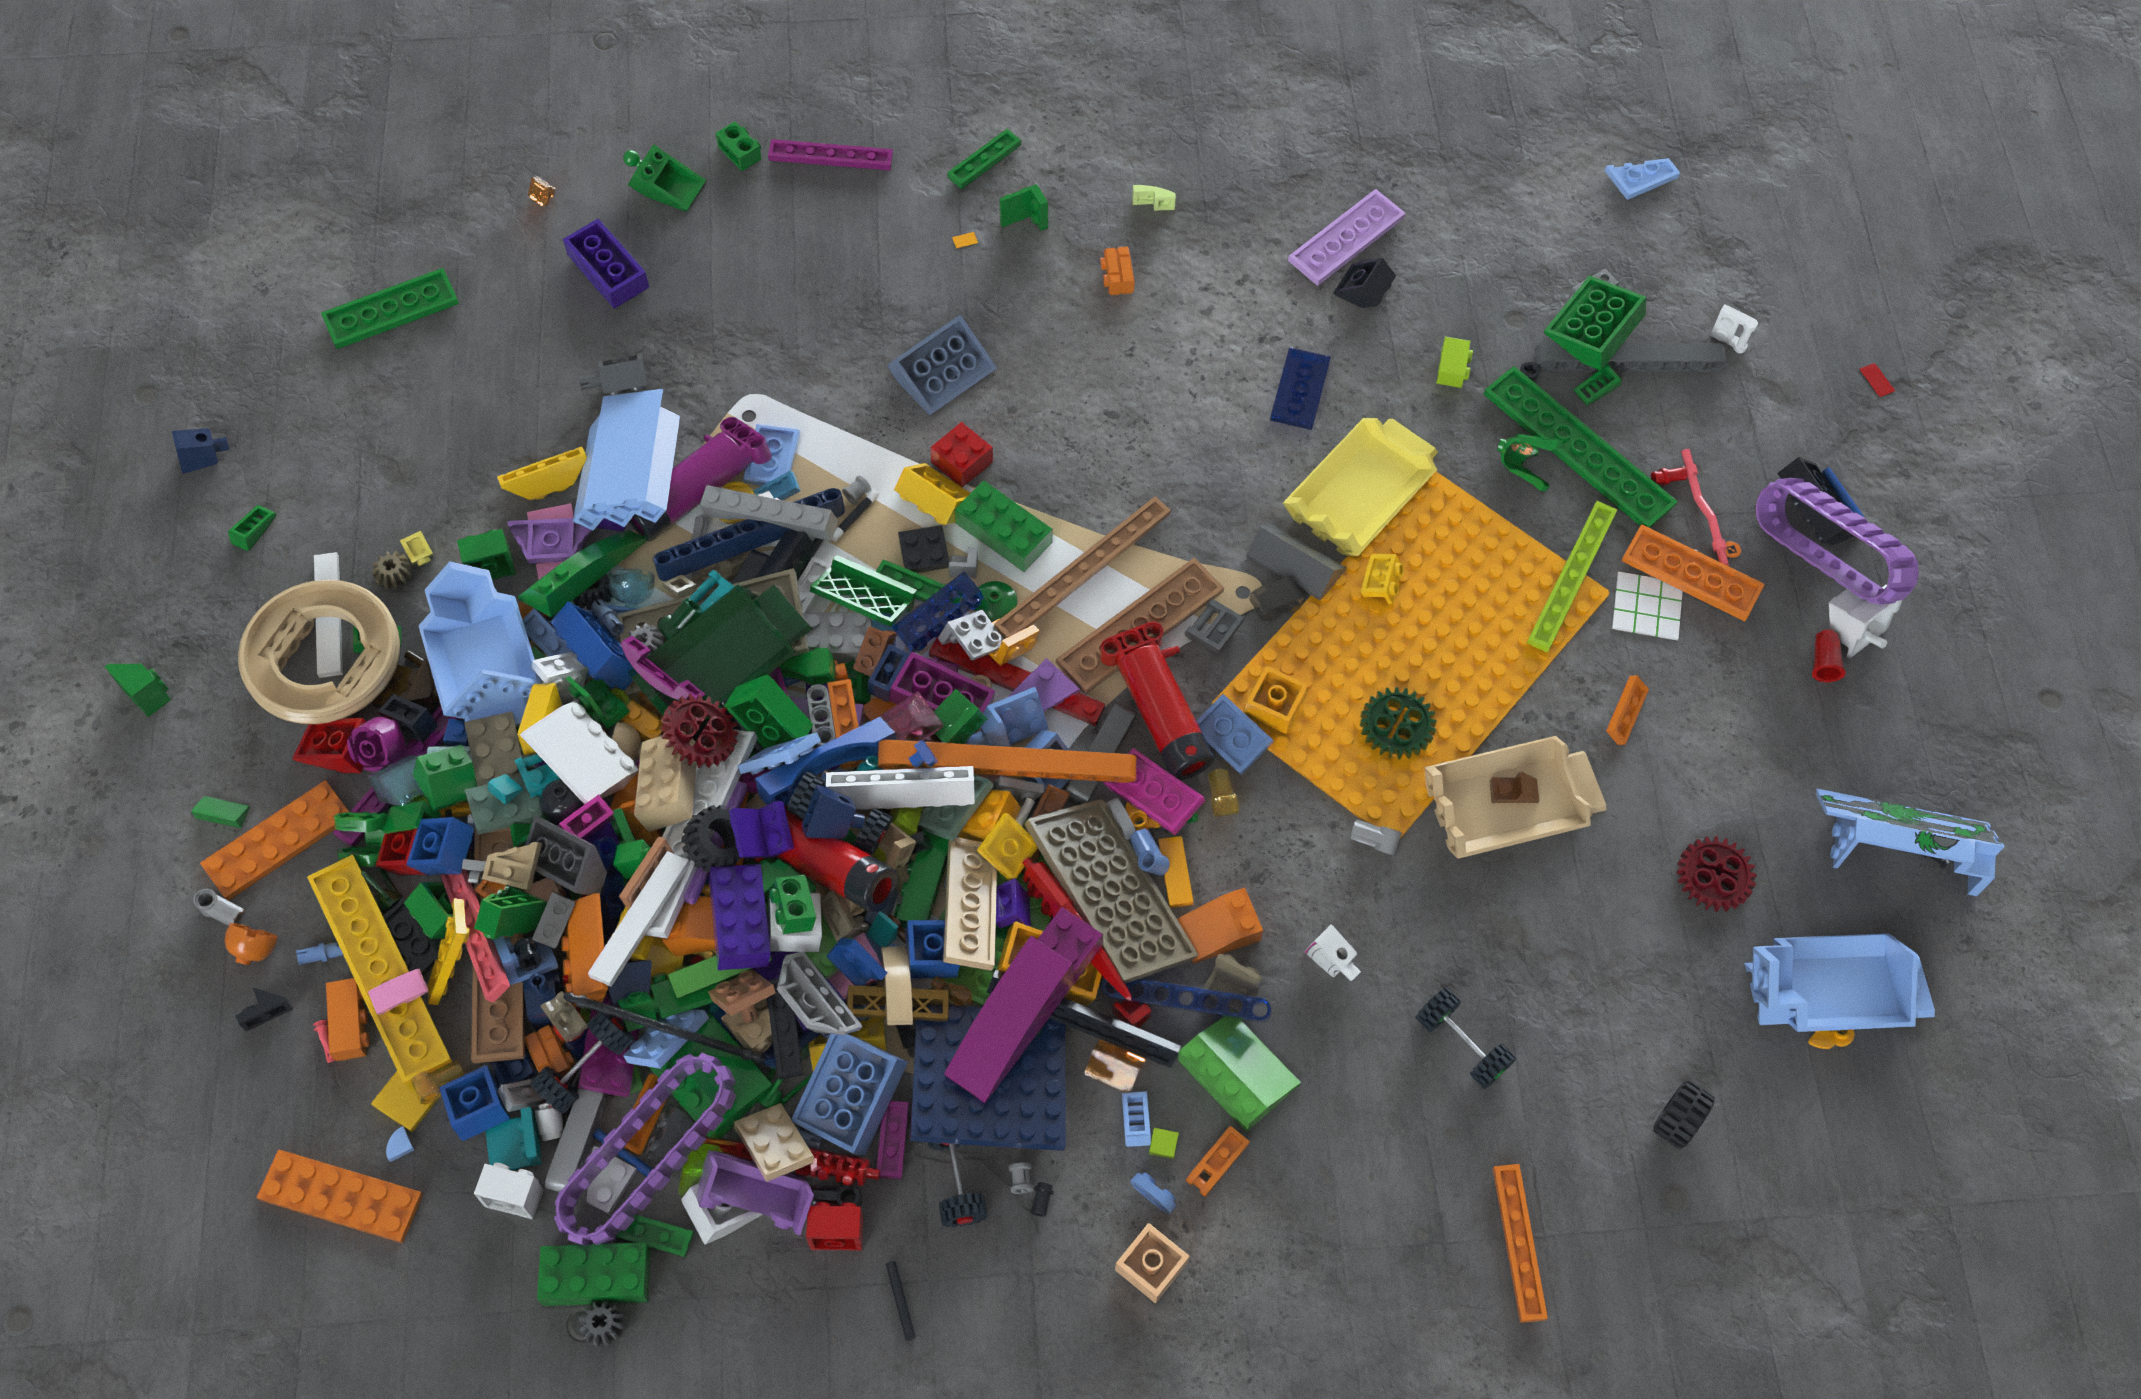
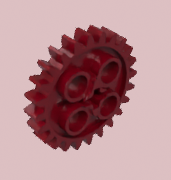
M689 694L686 699L681 696L678 701L674 700L670 707L668 706L661 719L663 724L660 730L664 731L661 738L669 740L666 748H674L672 755L678 753L681 755L679 761H683L686 758L688 759L689 766L693 762H697L698 768H701L704 763L710 768L713 763L718 766L721 761L725 762L733 753L734 747L738 743V740L735 738L739 732L734 730L737 723L730 722L733 715H726L727 709L725 707L722 709L718 708L719 701L712 704L710 697L704 701L701 694L696 699H694L692 694ZM706 717H709L710 720L700 733V736L697 738L694 745L691 746L689 742L699 729L704 719Z
M1708 836L1704 838L1703 842L1696 839L1694 845L1689 844L1686 848L1687 851L1684 850L1682 852L1681 858L1677 862V865L1680 867L1676 874L1682 875L1677 882L1685 884L1681 891L1690 892L1689 900L1694 897L1697 898V906L1702 902L1705 903V910H1708L1711 905L1714 906L1715 912H1718L1721 906L1725 912L1731 906L1737 909L1740 905L1739 903L1744 904L1747 897L1751 896L1753 893L1751 889L1756 886L1753 880L1757 877V874L1751 872L1755 865L1748 864L1751 856L1743 857L1742 854L1745 849L1736 850L1737 843L1734 842L1730 846L1728 845L1727 838L1722 843L1719 842L1718 836H1715L1712 842ZM1703 857L1709 858L1712 863L1705 861ZM1726 864L1733 866L1735 870L1729 869ZM1698 877L1703 878L1706 881V884L1701 883L1698 880ZM1721 885L1727 886L1730 891H1725Z

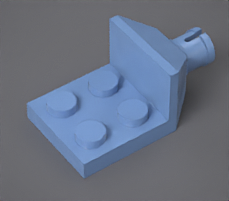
M1030 688L986 706L983 714L988 720L980 727L981 731L973 734L966 741V744L1010 747L1011 744L1036 735L1041 730H1048L1036 688Z

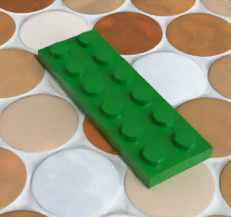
M444 268L321 312V315L336 349L458 305L459 302Z

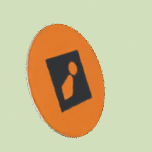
M1732 541L1726 542L1727 549L1725 551L1727 557H1738L1741 553L1740 546Z

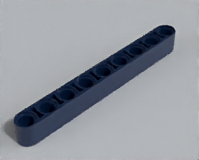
M837 488L826 489L793 502L831 510L836 518L845 513L842 492ZM746 519L658 552L654 555L653 562L658 578L661 581H668L679 575L690 574L780 540L786 531L795 530L764 521Z

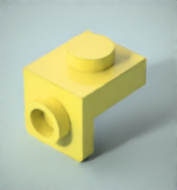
M421 531L400 540L412 565L418 564V566H422L431 561L430 557L433 556V552Z

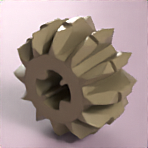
M386 551V556L381 557L378 555L379 561L373 562L374 569L372 570V575L376 579L377 584L380 586L384 585L387 590L392 586L398 590L399 584L406 585L405 579H411L412 565L404 554L400 555V553L395 551L391 555Z

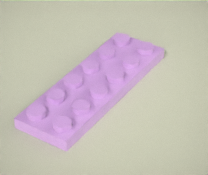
M1375 189L1290 254L1288 261L1319 286L1405 218L1406 213Z

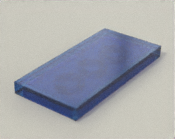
M1289 347L1270 421L1309 430L1313 429L1331 359L1330 356Z

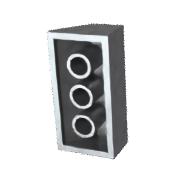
M535 816L525 846L533 842L542 843L536 872L575 893L586 895L601 893L607 872L595 845L539 816Z

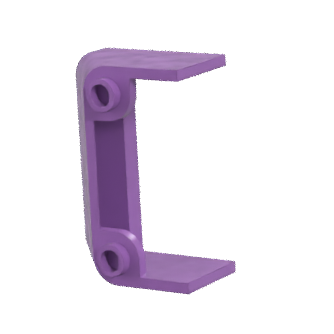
M709 1150L705 1158L696 1198L701 1208L715 1209L716 1205L720 1206L722 1203L770 1216L775 1221V1226L786 1230L792 1227L795 1234L801 1235L814 1194L807 1180L800 1175L789 1172L766 1182L755 1162Z

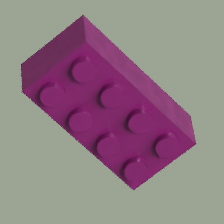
M911 652L890 688L889 701L914 713L919 712L930 716L957 689L984 713L986 706L993 704L995 690Z

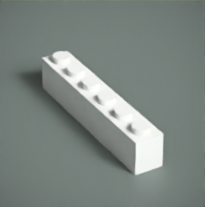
M973 766L826 773V788L852 799L856 809L860 810L975 804Z

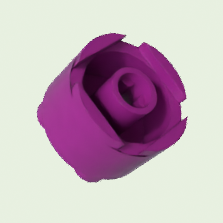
M384 717L372 718L355 728L347 741V748L354 762L357 763L359 761L364 766L362 767L363 769L371 772L383 769L406 752L405 740L399 723L394 719L389 720Z

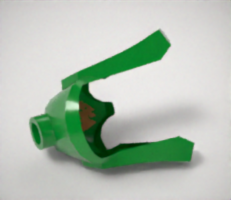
M1517 434L1516 437H1511L1507 440L1501 439L1497 451L1501 452V462L1504 467L1525 479L1540 491H1547L1549 483L1521 466L1529 457L1538 456L1539 450L1536 447L1551 451L1562 447V440L1539 438L1524 434Z

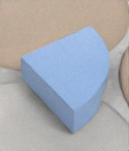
M403 1126L397 1129L388 1141L386 1154L390 1162L414 1151Z

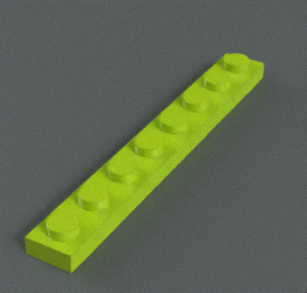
M1596 501L1527 644L1547 653L1549 652L1613 521L1617 509Z

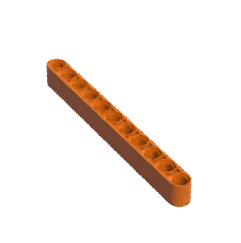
M882 740L879 741L878 767L884 769L899 770L973 766V774L1121 783L1136 781V756L1132 754L925 742L938 760V763L929 767L925 762L915 768L909 758L917 752L914 745L919 741Z

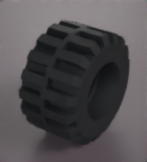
M715 805L709 806L693 817L683 829L682 833L685 835L681 837V842L685 843V846L682 848L684 853L687 852L689 854L686 858L689 862L693 860L696 868L703 867L704 872L708 873L711 867L733 866L742 859L736 847L729 810L732 809L730 807L726 810L724 805H719L718 807H715ZM708 829L717 832L722 837L724 849L718 848L711 842L708 836Z
M1689 1079L1684 1081L1660 1113L1653 1126V1132L1677 1149L1684 1148L1709 1115L1714 1106L1715 1097Z

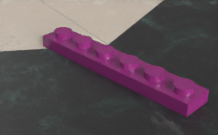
M771 139L768 159L769 161L891 171L893 149Z

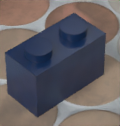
M889 644L868 680V693L889 703L890 688L910 653Z

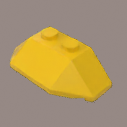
M581 446L497 476L502 489L529 500H539L552 492H562L567 490L569 486L574 485L587 456Z

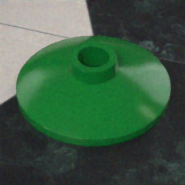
M990 581L980 585L975 590L972 597V606L975 612L983 610L990 621L994 622L1004 617L1017 606V595L1008 584L1000 581ZM992 596H997L998 598H997V599H992L991 597H992Z

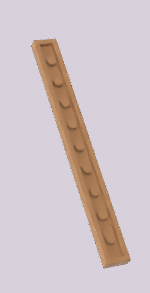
M1156 496L1153 497L997 621L994 626L998 632L1006 639L1035 624L1167 518L1171 510Z

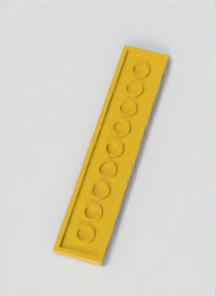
M351 855L307 876L402 1082L406 1086L453 1061L421 996L409 1003H402L384 1014L376 1013L368 991L408 973L409 969L366 879L361 875L362 871L354 855Z

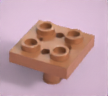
M752 969L741 972L738 977L728 982L719 983L708 993L711 1000L730 1016L741 1012L743 1022L749 1023L753 1021L751 1016H753L754 1020L759 1017L754 1004L775 994L773 984Z

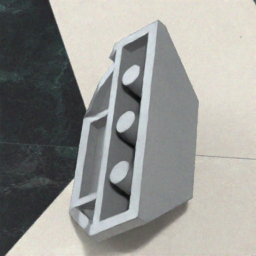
M804 951L787 955L784 958L777 990L806 1028L817 1033L846 1035L863 1027Z

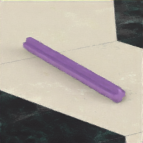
M738 781L725 808L726 810L729 807L732 809L740 808L748 791L746 783ZM714 831L711 842L718 848H721L724 843L723 839ZM703 867L696 869L684 895L685 903L692 905L696 903L710 871L708 873L704 872Z

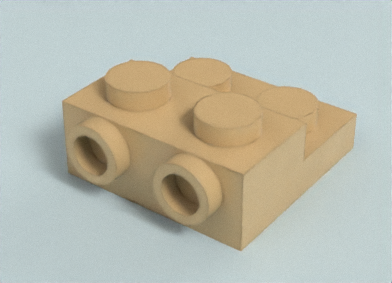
M767 998L754 1004L759 1017L754 1020L753 1016H751L752 1022H743L741 1012L732 1016L726 1013L721 1017L722 1022L745 1049L747 1047L752 1049L754 1053H763L771 1046L773 1039Z

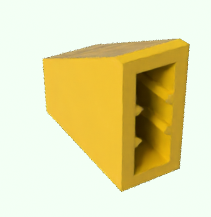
M556 683L534 684L531 688L517 733L524 754H536V752L521 737V733L563 706Z

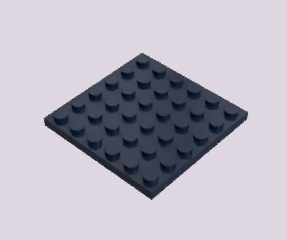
M942 1005L927 1006L932 1013L942 1014ZM948 1005L947 1021L916 1020L910 1141L1065 1150L1066 1079L1064 1024L1048 1018L988 1101L983 1103L944 1075L982 1007Z

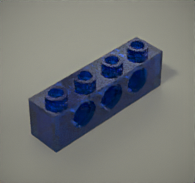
M963 571L896 623L892 629L898 633V638L910 652H920L927 646L930 640L940 636L948 622L963 617L970 609L977 608L984 599V596L966 572ZM955 598H963L961 602L957 604L953 603ZM944 611L942 617L935 618L937 612ZM926 625L924 631L917 632L919 626Z

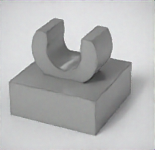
M463 859L462 869L471 870L468 882L478 884L482 882L485 861Z

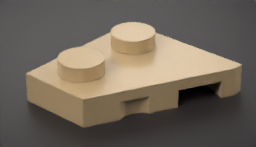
M533 842L523 847H515L504 852L489 854L482 879L531 890L542 843Z

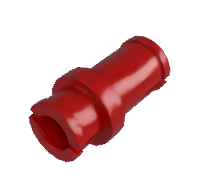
M1684 466L1673 469L1661 468L1659 471L1651 473V480L1657 485L1661 484L1662 486L1669 485L1670 482L1687 479V470Z

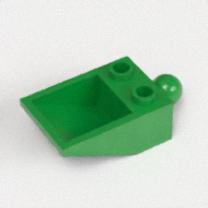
M654 144L643 161L634 150H628L623 155V161L627 166L638 167L627 184L628 186L647 198L685 212L706 182V179Z

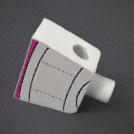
M1332 925L1304 951L1332 977H1335L1341 971L1352 981L1361 972L1351 961L1357 955V952Z

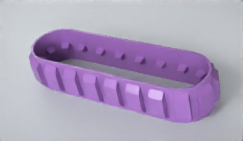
M1797 478L1777 479L1776 482H1770L1757 498V520L1760 527L1780 544L1788 547L1796 555L1803 557L1812 566L1819 568L1828 577L1835 579L1844 588L1851 590L1859 598L1866 599L1872 604H1892L1896 601L1904 600L1916 586L1919 576L1918 562L1907 546L1901 544L1892 535L1884 533L1883 529L1875 524L1867 522V519L1858 513H1853L1844 504L1836 502L1833 497L1825 492H1821L1818 487L1810 482L1805 483L1803 479ZM1788 494H1792L1877 550L1885 558L1888 565L1889 578L1885 589L1795 530L1789 524L1785 514V502Z
M701 1053L699 1057L688 1054L677 1060L676 1065L670 1070L667 1069L657 1080L659 1083L639 1100L641 1103L635 1109L632 1108L623 1117V1123L604 1139L605 1143L586 1159L587 1163L568 1179L569 1183L563 1190L559 1191L554 1204L556 1205L557 1213L554 1219L559 1231L568 1234V1240L584 1246L593 1243L596 1245L608 1244L615 1240L616 1234L621 1230L625 1231L635 1220L634 1215L639 1210L643 1211L653 1200L651 1196L657 1190L661 1191L671 1178L669 1176L674 1170L678 1171L686 1163L692 1150L696 1151L706 1140V1134L718 1127L724 1120L722 1116L728 1109L731 1110L736 1098L733 1089L736 1081L731 1070L725 1065L722 1066V1061L704 1053ZM703 1068V1072L710 1074L714 1068L718 1073L714 1079L717 1085L720 1086L712 1105L685 1132L680 1141L669 1150L656 1168L652 1169L647 1178L630 1194V1197L612 1214V1217L604 1226L601 1225L595 1228L596 1232L588 1234L589 1229L581 1227L578 1230L575 1226L577 1220L575 1215H573V1211L583 1191L591 1185L592 1181L608 1166L609 1162L625 1147L627 1142L643 1127L644 1123L660 1108L662 1103L688 1075L695 1073L696 1069Z

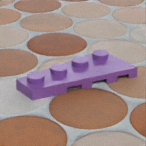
M1046 658L1008 697L1035 687L1038 691L1043 712L1051 707L1062 703L1064 699L1072 694L1075 695L1080 692V689Z

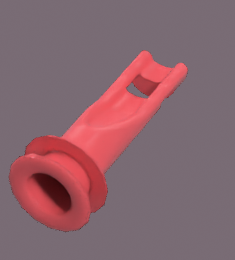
M320 1020L313 1024V1026H317L314 1031L318 1032L319 1039L324 1047L327 1063H331L335 1059L329 1054L328 1020Z

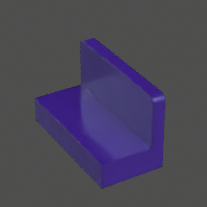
M1015 878L996 886V925L1000 929L1014 922L1031 927L1030 896H1028V893Z

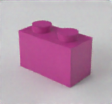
M598 794L560 822L558 827L586 840L608 824L614 812Z

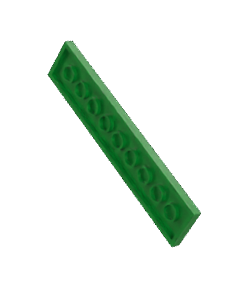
M1515 366L1485 389L1483 395L1532 436L1546 439H1561L1562 447L1551 450V452L1639 526L1642 524L1652 528L1676 506L1677 500Z

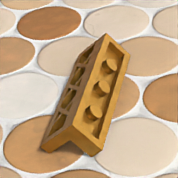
M848 985L847 1007L855 1017L886 1018V1011L878 1007L886 1005L885 987ZM911 988L912 1007L916 1008L917 1005L919 1006L913 1012V1020H948L949 990ZM853 1004L868 1005L864 1009H852ZM942 1005V1014L932 1013L927 1006Z

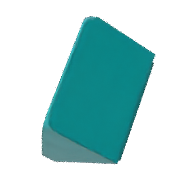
M506 774L488 782V791L505 805L523 791V788Z
M880 911L868 931V936L880 947H888L897 939L898 925Z

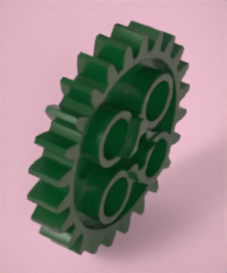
M1395 687L1394 693H1391L1389 688H1386L1385 695L1377 691L1376 698L1371 696L1369 703H1365L1364 711L1361 712L1360 716L1362 718L1360 726L1364 727L1361 734L1368 735L1365 742L1373 741L1372 750L1379 747L1381 748L1380 755L1386 751L1390 759L1393 754H1397L1399 760H1401L1402 754H1405L1410 759L1412 751L1418 756L1421 749H1427V743L1431 744L1436 732L1434 727L1437 720L1433 719L1435 711H1429L1430 703L1423 705L1425 697L1417 699L1415 698L1417 692L1414 691L1409 695L1407 688L1404 689L1403 693L1399 692L1398 687ZM1388 707H1395L1397 711H1392ZM1408 708L1395 734L1389 739L1388 736L1392 732L1394 724L1398 722L1403 709ZM1410 717H1414V718H1416L1418 721H1417V722H1414V721L1410 720L1409 718H1410ZM1378 725H1385L1387 729H1381ZM1399 735L1406 736L1408 739L1403 740L1399 737Z

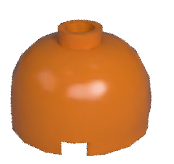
M230 923L226 930L224 941L228 952L236 957L235 962L250 965L251 961L259 962L267 959L272 954L278 936L264 930L252 929L246 925Z

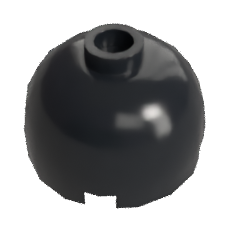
M561 779L554 780L546 785L539 799V807L543 819L556 826L585 805Z

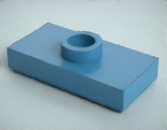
M790 470L758 487L753 492L755 495H759L769 491L774 499L785 500L801 490L794 472Z

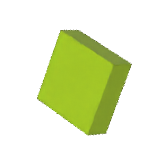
M1154 1128L1149 1154L1174 1159L1179 1133Z

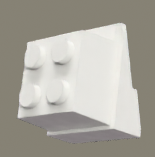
M1847 588L1829 602L1830 630L1838 633L1840 642L1849 648L1847 658L1850 659L1870 643L1882 649L1887 645V641L1879 636L1888 630L1893 614L1899 611L1902 600L1892 604H1872L1866 599L1859 598Z

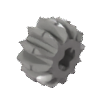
M646 623L642 628L636 625L634 632L628 631L630 637L634 636L651 650L649 654L660 647L665 640L657 627L654 625L650 627Z

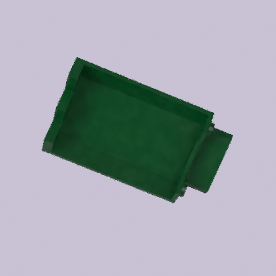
M737 584L646 658L678 684L689 680L706 694L702 698L704 701L710 697L712 704L717 701L720 703L725 698L729 699L737 686L764 675H769L796 653L791 646L810 632L812 628L774 584L757 598L748 587L743 589ZM634 667L628 671L630 677L662 716H664V712L674 700L678 701L650 685L639 675ZM709 717L704 719L697 732L708 723Z

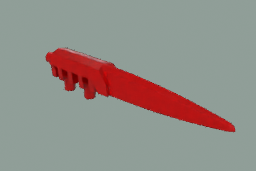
M1030 857L1024 859L1022 864L1027 870L1025 871L1023 881L1025 883L1029 882L1027 885L1028 896L1035 897L1036 899L1043 898L1041 913L1054 918L1061 907L1084 921L1074 907L1073 901L1044 862L1035 864ZM1101 947L1090 963L1122 996L1131 1001V994L1103 947Z
M705 1137L706 1140L702 1143L719 1151L754 1161L741 1140ZM809 1148L814 1156V1163L794 1170L796 1174L811 1175V1177L818 1176L820 1180H828L831 1176H835V1182L842 1181L844 1185H853L858 1181L860 1186L866 1183L867 1178L879 1180L881 1170L869 1168L870 1160L815 1148Z

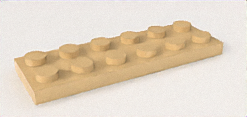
M956 837L954 841L949 840L943 962L992 971L995 965L997 869L976 851L982 842Z

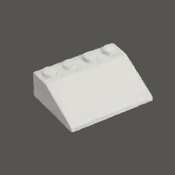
M576 701L563 705L521 733V737L584 804L598 794L601 798H604L622 790L639 771L634 761L621 751L618 744L607 736L600 724L593 721L586 713L584 707Z

